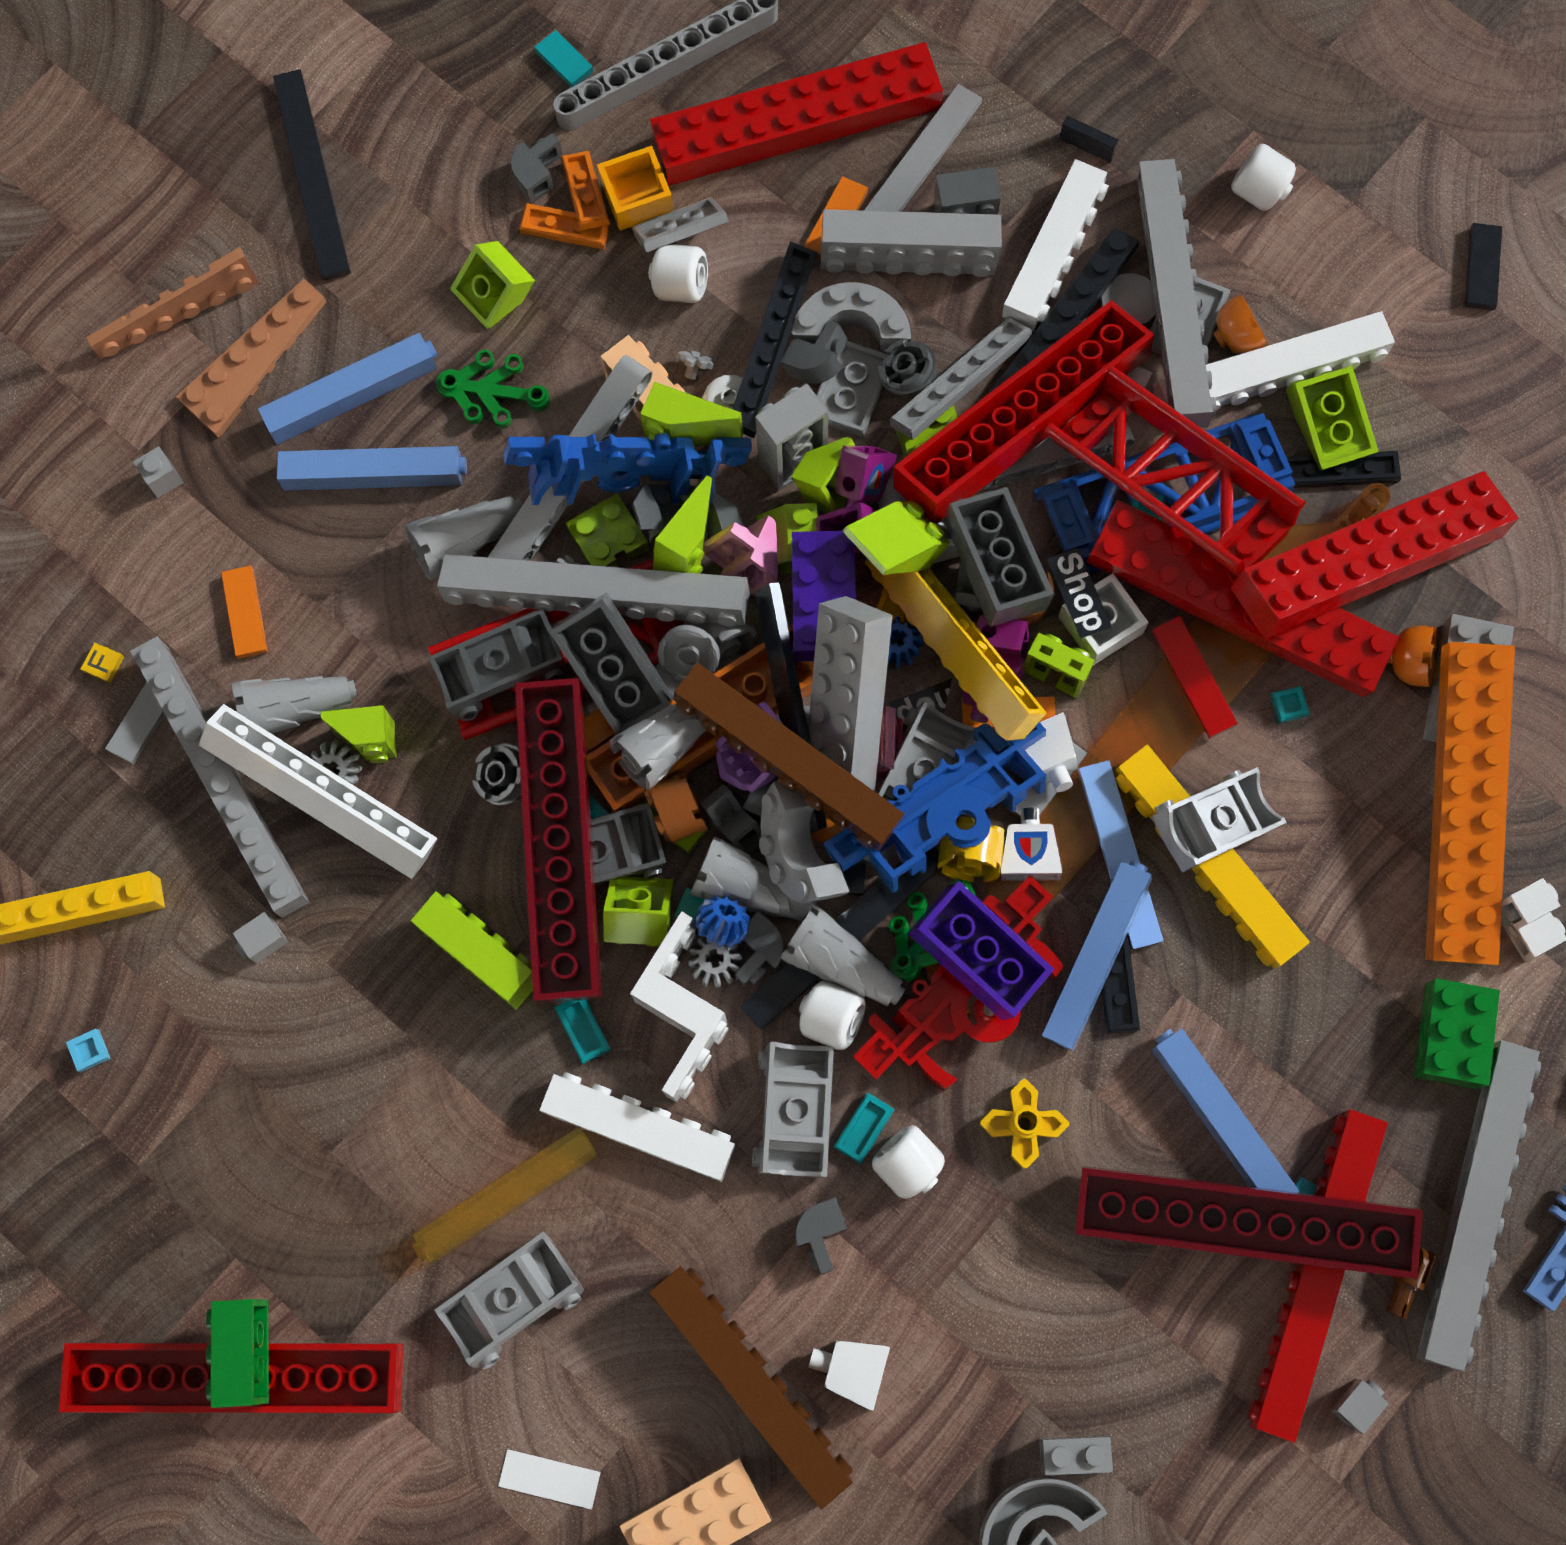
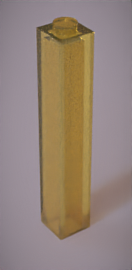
M579 1126L414 1233L412 1236L416 1243L412 1246L420 1260L423 1262L427 1259L431 1264L437 1263L600 1157L584 1130Z

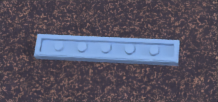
M1108 760L1079 768L1078 772L1112 883L1121 862L1129 864L1132 860L1140 863L1112 767ZM1148 889L1127 933L1131 950L1164 941Z

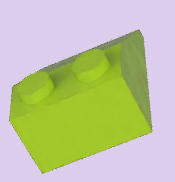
M1353 366L1310 378L1286 388L1294 418L1320 471L1379 452Z
M655 381L640 413L644 437H648L650 440H654L657 434L667 433L670 436V440L676 437H692L694 447L709 446L712 440H716L717 437L743 438L741 412Z
M706 475L655 539L653 570L701 574L703 570L701 560L705 553L703 546L712 478Z
M896 501L846 526L843 530L846 536L882 575L929 570L950 544L943 536L944 531L942 528L930 522L924 515L923 508L914 501Z

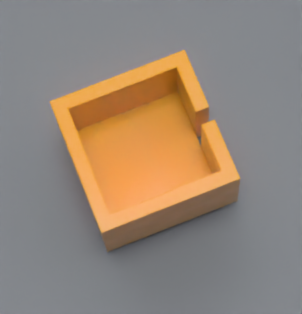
M652 146L597 164L600 183L619 231L674 211L672 194L663 172L661 173V167Z

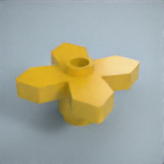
M1022 1079L1010 1091L1012 1111L992 1109L981 1120L980 1126L992 1138L1012 1136L1010 1157L1022 1169H1026L1039 1157L1037 1136L1056 1139L1069 1126V1121L1058 1110L1039 1112L1037 1110L1038 1090L1028 1080ZM1020 1119L1028 1120L1030 1124L1028 1130H1023L1019 1127L1018 1121Z

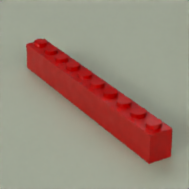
M1352 1109L1344 1111L1342 1115H1337L1332 1129V1133L1336 1134L1333 1146L1329 1145L1325 1152L1323 1164L1327 1165L1324 1177L1320 1176L1318 1178L1314 1195L1366 1201L1388 1122ZM1298 1264L1296 1272L1291 1271L1286 1284V1290L1290 1291L1287 1303L1281 1304L1277 1314V1322L1280 1323L1277 1336L1272 1335L1267 1348V1354L1271 1355L1267 1368H1262L1258 1378V1387H1261L1258 1401H1252L1248 1412V1419L1252 1420L1251 1428L1289 1442H1296L1345 1270Z

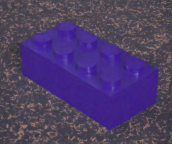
M843 531L792 532L793 646L795 662H814L819 603L844 596L856 600L854 543Z
M960 881L947 886L908 932L919 945L1002 1021L1014 1018L1054 970L1051 965Z

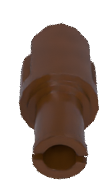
M1420 1247L1418 1279L1392 1276L1395 1279L1394 1283L1397 1285L1386 1312L1407 1320L1415 1293H1419L1420 1290L1424 1291L1436 1258L1435 1253Z

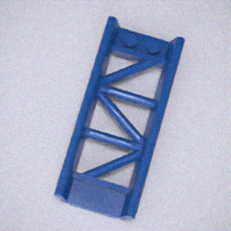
M1264 413L1259 415L1253 414L1206 430L1216 439L1229 436L1231 441L1230 449L1293 492L1295 483L1291 476L1293 473L1272 424L1270 420L1266 419ZM1177 442L1175 444L1172 443L1155 459L1158 460L1174 454L1179 466L1191 463L1187 449ZM1144 452L1125 458V470ZM1095 469L1033 490L1035 500L1043 501L1063 552L1078 548L1089 574L1101 571V569L1086 563V560L1106 521L1118 488L1116 484L1109 479L1107 480L1094 519L1091 521L1077 487L1106 478ZM1197 475L1184 477L1189 489L1198 481ZM1220 477L1210 505L1203 492L1194 501L1196 505L1192 503L1184 511L1185 514L1190 516L1184 519L1204 534L1220 529ZM1163 483L1145 486L1157 495L1164 496V499L1172 505L1181 497V495ZM1127 493L1128 498H1129V500H1130V502H1131V505H1132V499H1133V497ZM1250 495L1233 501V525L1259 500Z

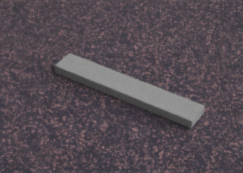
M958 84L864 211L902 212L981 105L982 97Z
M1008 317L890 418V426L913 440L1032 337V330L1013 318Z

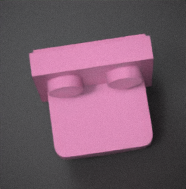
M769 515L761 518L748 528L734 522L704 542V555L724 568L721 575L747 577L752 596H755V592L767 584L777 582L776 522Z

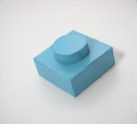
M98 1029L91 1030L66 1042L78 1072H84L111 1059Z

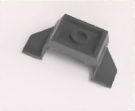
M645 483L638 488V495L632 506L639 529L647 531L650 545H655V539L697 488L696 486H690L687 495H681L678 504H672L669 485ZM716 492L712 503L709 504L704 542L734 522L743 526L737 506Z

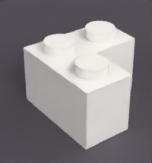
M1544 878L1502 900L1501 924L1524 962L1566 941L1563 924L1551 914V911L1561 906L1558 902V894L1551 884L1546 883Z

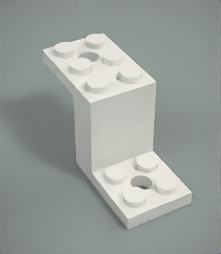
M682 911L630 993L636 1004L693 1038L662 1089L665 1096L676 1103L680 1097L683 1099L688 1097L695 1085L692 1078L696 1071L702 1072L712 1057L709 1051L714 1042L720 1044L728 1031V1027H726L727 1020L723 1011L666 978V976L671 978L680 965V961H678L679 955L683 949L688 951L697 937L694 933L696 928L693 918Z

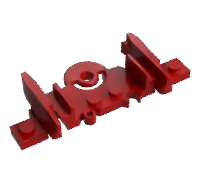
M1030 875L1003 904L992 895L988 896L983 903L1054 968L1050 974L1054 980L1064 966L1044 943L1036 939L1042 928L1032 920L1053 899V896ZM941 966L931 976V985L929 987L924 980H916L913 983L912 993L918 998L909 999L892 1018V1021L902 1029L898 1035L876 1013L869 1018V1025L876 1033L853 1056V1059L877 1080L899 1058L908 1067L916 1064L925 1077L940 1089L946 1091L958 1079L938 1066L927 1053L937 1046L941 1040L952 1042L963 1032L972 1039L983 1043L1002 1041L1016 1029L1020 1020L1021 1010L1014 1018L1002 1021L995 1014L992 1016L985 1015L983 1012L985 1005L977 999L972 1008L973 1017L977 1023L972 1026L967 1015V1003L973 994L947 969ZM920 985L924 990L918 991L916 987Z

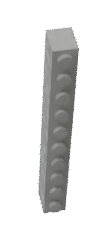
M1175 159L1140 161L1137 186L1168 405L1199 427L1208 428L1211 416L1216 415L1215 397H1210L1209 389H1212L1211 371H1206L1205 363H1208L1207 345H1202L1201 338L1204 337L1203 319H1198V312H1200L1201 308L1200 295L1194 292V287L1197 284L1196 269H1191L1190 262L1193 260L1192 244H1187L1186 237H1189L1188 219H1183L1186 202L1185 196L1180 195L1179 188L1182 187V174L1180 170L1176 171Z
M444 554L437 584L444 602L453 605L468 603L477 604L481 607L506 606L514 610L522 608L539 610L543 608L544 612L557 610L567 611L572 614L607 592L621 616H628L632 619H642L643 617L658 618L665 622L683 620L693 624H703L704 622L719 623L727 627L745 625L750 596L747 577Z
M156 636L131 650L133 658L272 910L283 918L310 903L236 769L199 746L208 719L169 648Z
M1504 1040L1494 1043L1490 1084L1487 1087L1481 1088L1416 1359L1450 1370L1463 1372L1465 1371V1366L1468 1367L1471 1364L1474 1349L1470 1345L1473 1333L1476 1334L1481 1324V1315L1478 1314L1481 1301H1485L1489 1290V1283L1486 1282L1488 1269H1492L1496 1261L1497 1252L1493 1248L1496 1237L1501 1235L1504 1227V1218H1501L1503 1206L1508 1204L1511 1197L1512 1188L1508 1184L1511 1173H1515L1519 1163V1155L1516 1154L1518 1142H1522L1526 1133L1527 1126L1523 1121L1525 1112L1530 1110L1534 1099V1093L1530 1091L1533 1080L1538 1078L1541 1070V1062L1538 1061L1540 1051Z

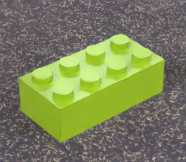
M435 891L410 921L434 943L517 1010L533 991L531 961L521 953L515 957L512 954L514 949L497 933L492 937L488 935L491 930L473 913L468 917L464 914L467 911L450 894L447 893L442 897Z

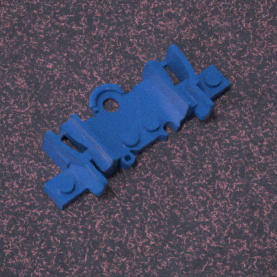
M667 433L657 434L654 440H650L648 437H615L609 434V438L604 441H596L595 434L587 437L553 435L550 437L548 444H545L544 437H508L503 454L505 465L521 467L531 465L528 472L532 505H539L542 496L551 486L553 496H566L567 505H572L581 481H591L594 476H598L599 481L596 484L600 489L607 492L620 493L638 487L640 485V476L648 475L650 481L669 482L672 504H678L681 495H687L690 488V479H700L701 483L706 475L712 478L709 504H711L715 494V478L720 464H727L728 466L745 464L752 450L751 438L717 437L716 440H712L708 451H695L692 437H676L670 440V436ZM616 471L628 472L621 476L612 475Z
M1039 722L1025 739L1005 740L989 724L984 723L973 731L975 743L964 750L955 749V758L959 760L957 764H947L942 758L939 767L913 783L911 792H909L905 785H897L894 788V801L888 800V802L905 814L902 822L880 851L874 847L868 849L856 839L857 834L848 828L824 843L825 851L835 863H839L842 872L869 855V860L875 866L882 881L891 893H895L898 890L899 876L907 871L912 876L919 871L922 874L926 872L925 853L939 844V840L948 835L949 840L953 842V846L959 848L975 847L981 844L990 832L991 821L990 818H987L985 809L988 807L991 809L1002 801L1008 810L1013 813L1016 811V805L1026 799L1029 788L1032 787L1038 794L1045 791L1046 774L1025 750L1045 737L1046 729ZM1004 769L1019 775L1025 782L1018 786L1006 774ZM960 815H970L975 821L974 826L969 830L959 829L956 825V819ZM893 844L903 863L895 870L892 869L880 854Z

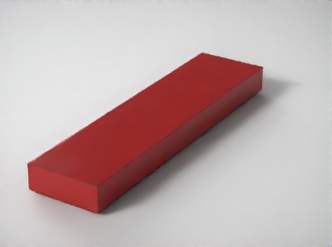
M1181 616L1153 628L1152 634L1207 737L1210 739L1237 726L1236 718Z

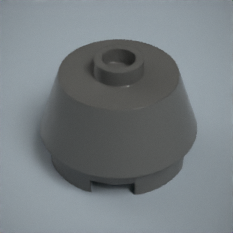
M901 339L894 342L885 350L887 355L883 359L882 365L878 366L883 386L888 391L908 399L916 397L936 380L935 355L930 347L920 341L908 342L907 339Z
M506 743L484 749L475 760L478 767L476 770V780L473 779V785L477 793L494 805H507L521 799L519 749L514 745Z

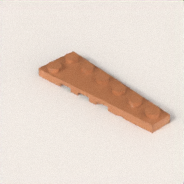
M239 247L209 264L210 271L196 278L194 275L187 277L183 280L185 284L183 287L174 292H170L168 289L159 294L156 303L152 305L142 304L86 338L100 359L116 355L121 349L132 344L141 343L146 337L159 331H166L173 324L184 319L193 318L201 311L211 306H218L224 303L226 299L238 293L248 292L259 282Z
M305 279L300 281L176 396L178 401L217 438L222 436L240 413V407L246 399L255 394L259 388L258 384L267 373L270 374L273 371L279 357L283 352L291 348L298 335L306 329L326 303L324 296Z

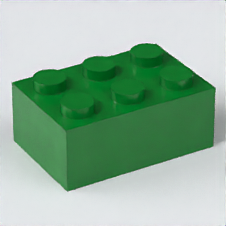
M1437 978L1425 984L1414 1078L1477 1090L1489 1086L1500 990Z
M269 1300L211 1301V1309H208L206 1313V1326L208 1330H211V1344H208L206 1348L207 1365H211V1379L207 1380L206 1398L208 1401H211V1408L252 1406L269 1403Z

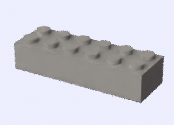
M823 209L820 270H827L832 273L847 270L857 271L862 274L880 271L888 274L914 272L918 275H928L930 273H944L947 276L973 274L977 277L995 275L1002 248L1001 215Z
M844 596L819 603L808 731L811 746L875 791L892 615Z

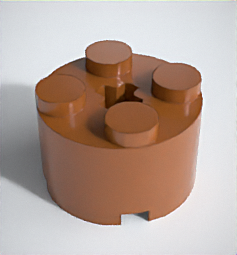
M686 771L659 781L650 790L644 789L649 805L653 806L656 814L659 815L654 817L660 834L664 835L667 843L671 841L675 843L708 829L707 820L700 806L697 793L689 787V783L692 782Z

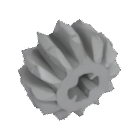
M339 740L333 741L331 746L324 742L320 745V750L312 751L311 756L315 762L351 784L358 782L359 779L355 773L360 772L362 766L354 764V761L360 758V754L357 753L351 756L349 754L352 747L350 744L341 748ZM336 762L339 765L336 769L340 770L334 772L331 769L334 765L330 763Z
M699 938L697 942L701 950L691 948L689 951L692 956L697 958L688 961L690 968H698L693 972V978L698 979L705 974L702 981L705 987L710 984L711 979H714L715 987L720 988V978L724 977L727 983L731 984L733 979L728 972L736 974L740 970L737 965L732 963L742 961L741 954H732L738 948L737 944L732 948L725 947L723 944L719 948L716 943L710 942L706 945L705 941ZM717 954L719 959H724L723 963L719 961V967L713 968L712 964L707 962V959L711 960V955Z

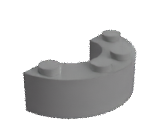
M857 282L834 284L812 295L800 308L792 329V341L796 337L815 344L829 320L838 323L840 327L849 325L863 327L873 334L879 344L880 352L883 353L891 344L898 340L907 339L908 342H911L910 325L905 312L898 302L877 287Z
M774 781L767 793L762 797L761 838L759 839V848L761 853L765 855L771 881L777 884L786 896L799 903L814 902L846 895L849 889L839 863L825 864L818 857L813 847L810 836V820L814 809L804 801L805 796L797 790L791 792L778 781Z
M1055 1477L1028 1478L1008 1487L991 1504L982 1522L979 1545H1017L1022 1529L1031 1520L1044 1515L1059 1516L1067 1520L1078 1532H1081L1108 1513L1096 1498L1074 1483Z

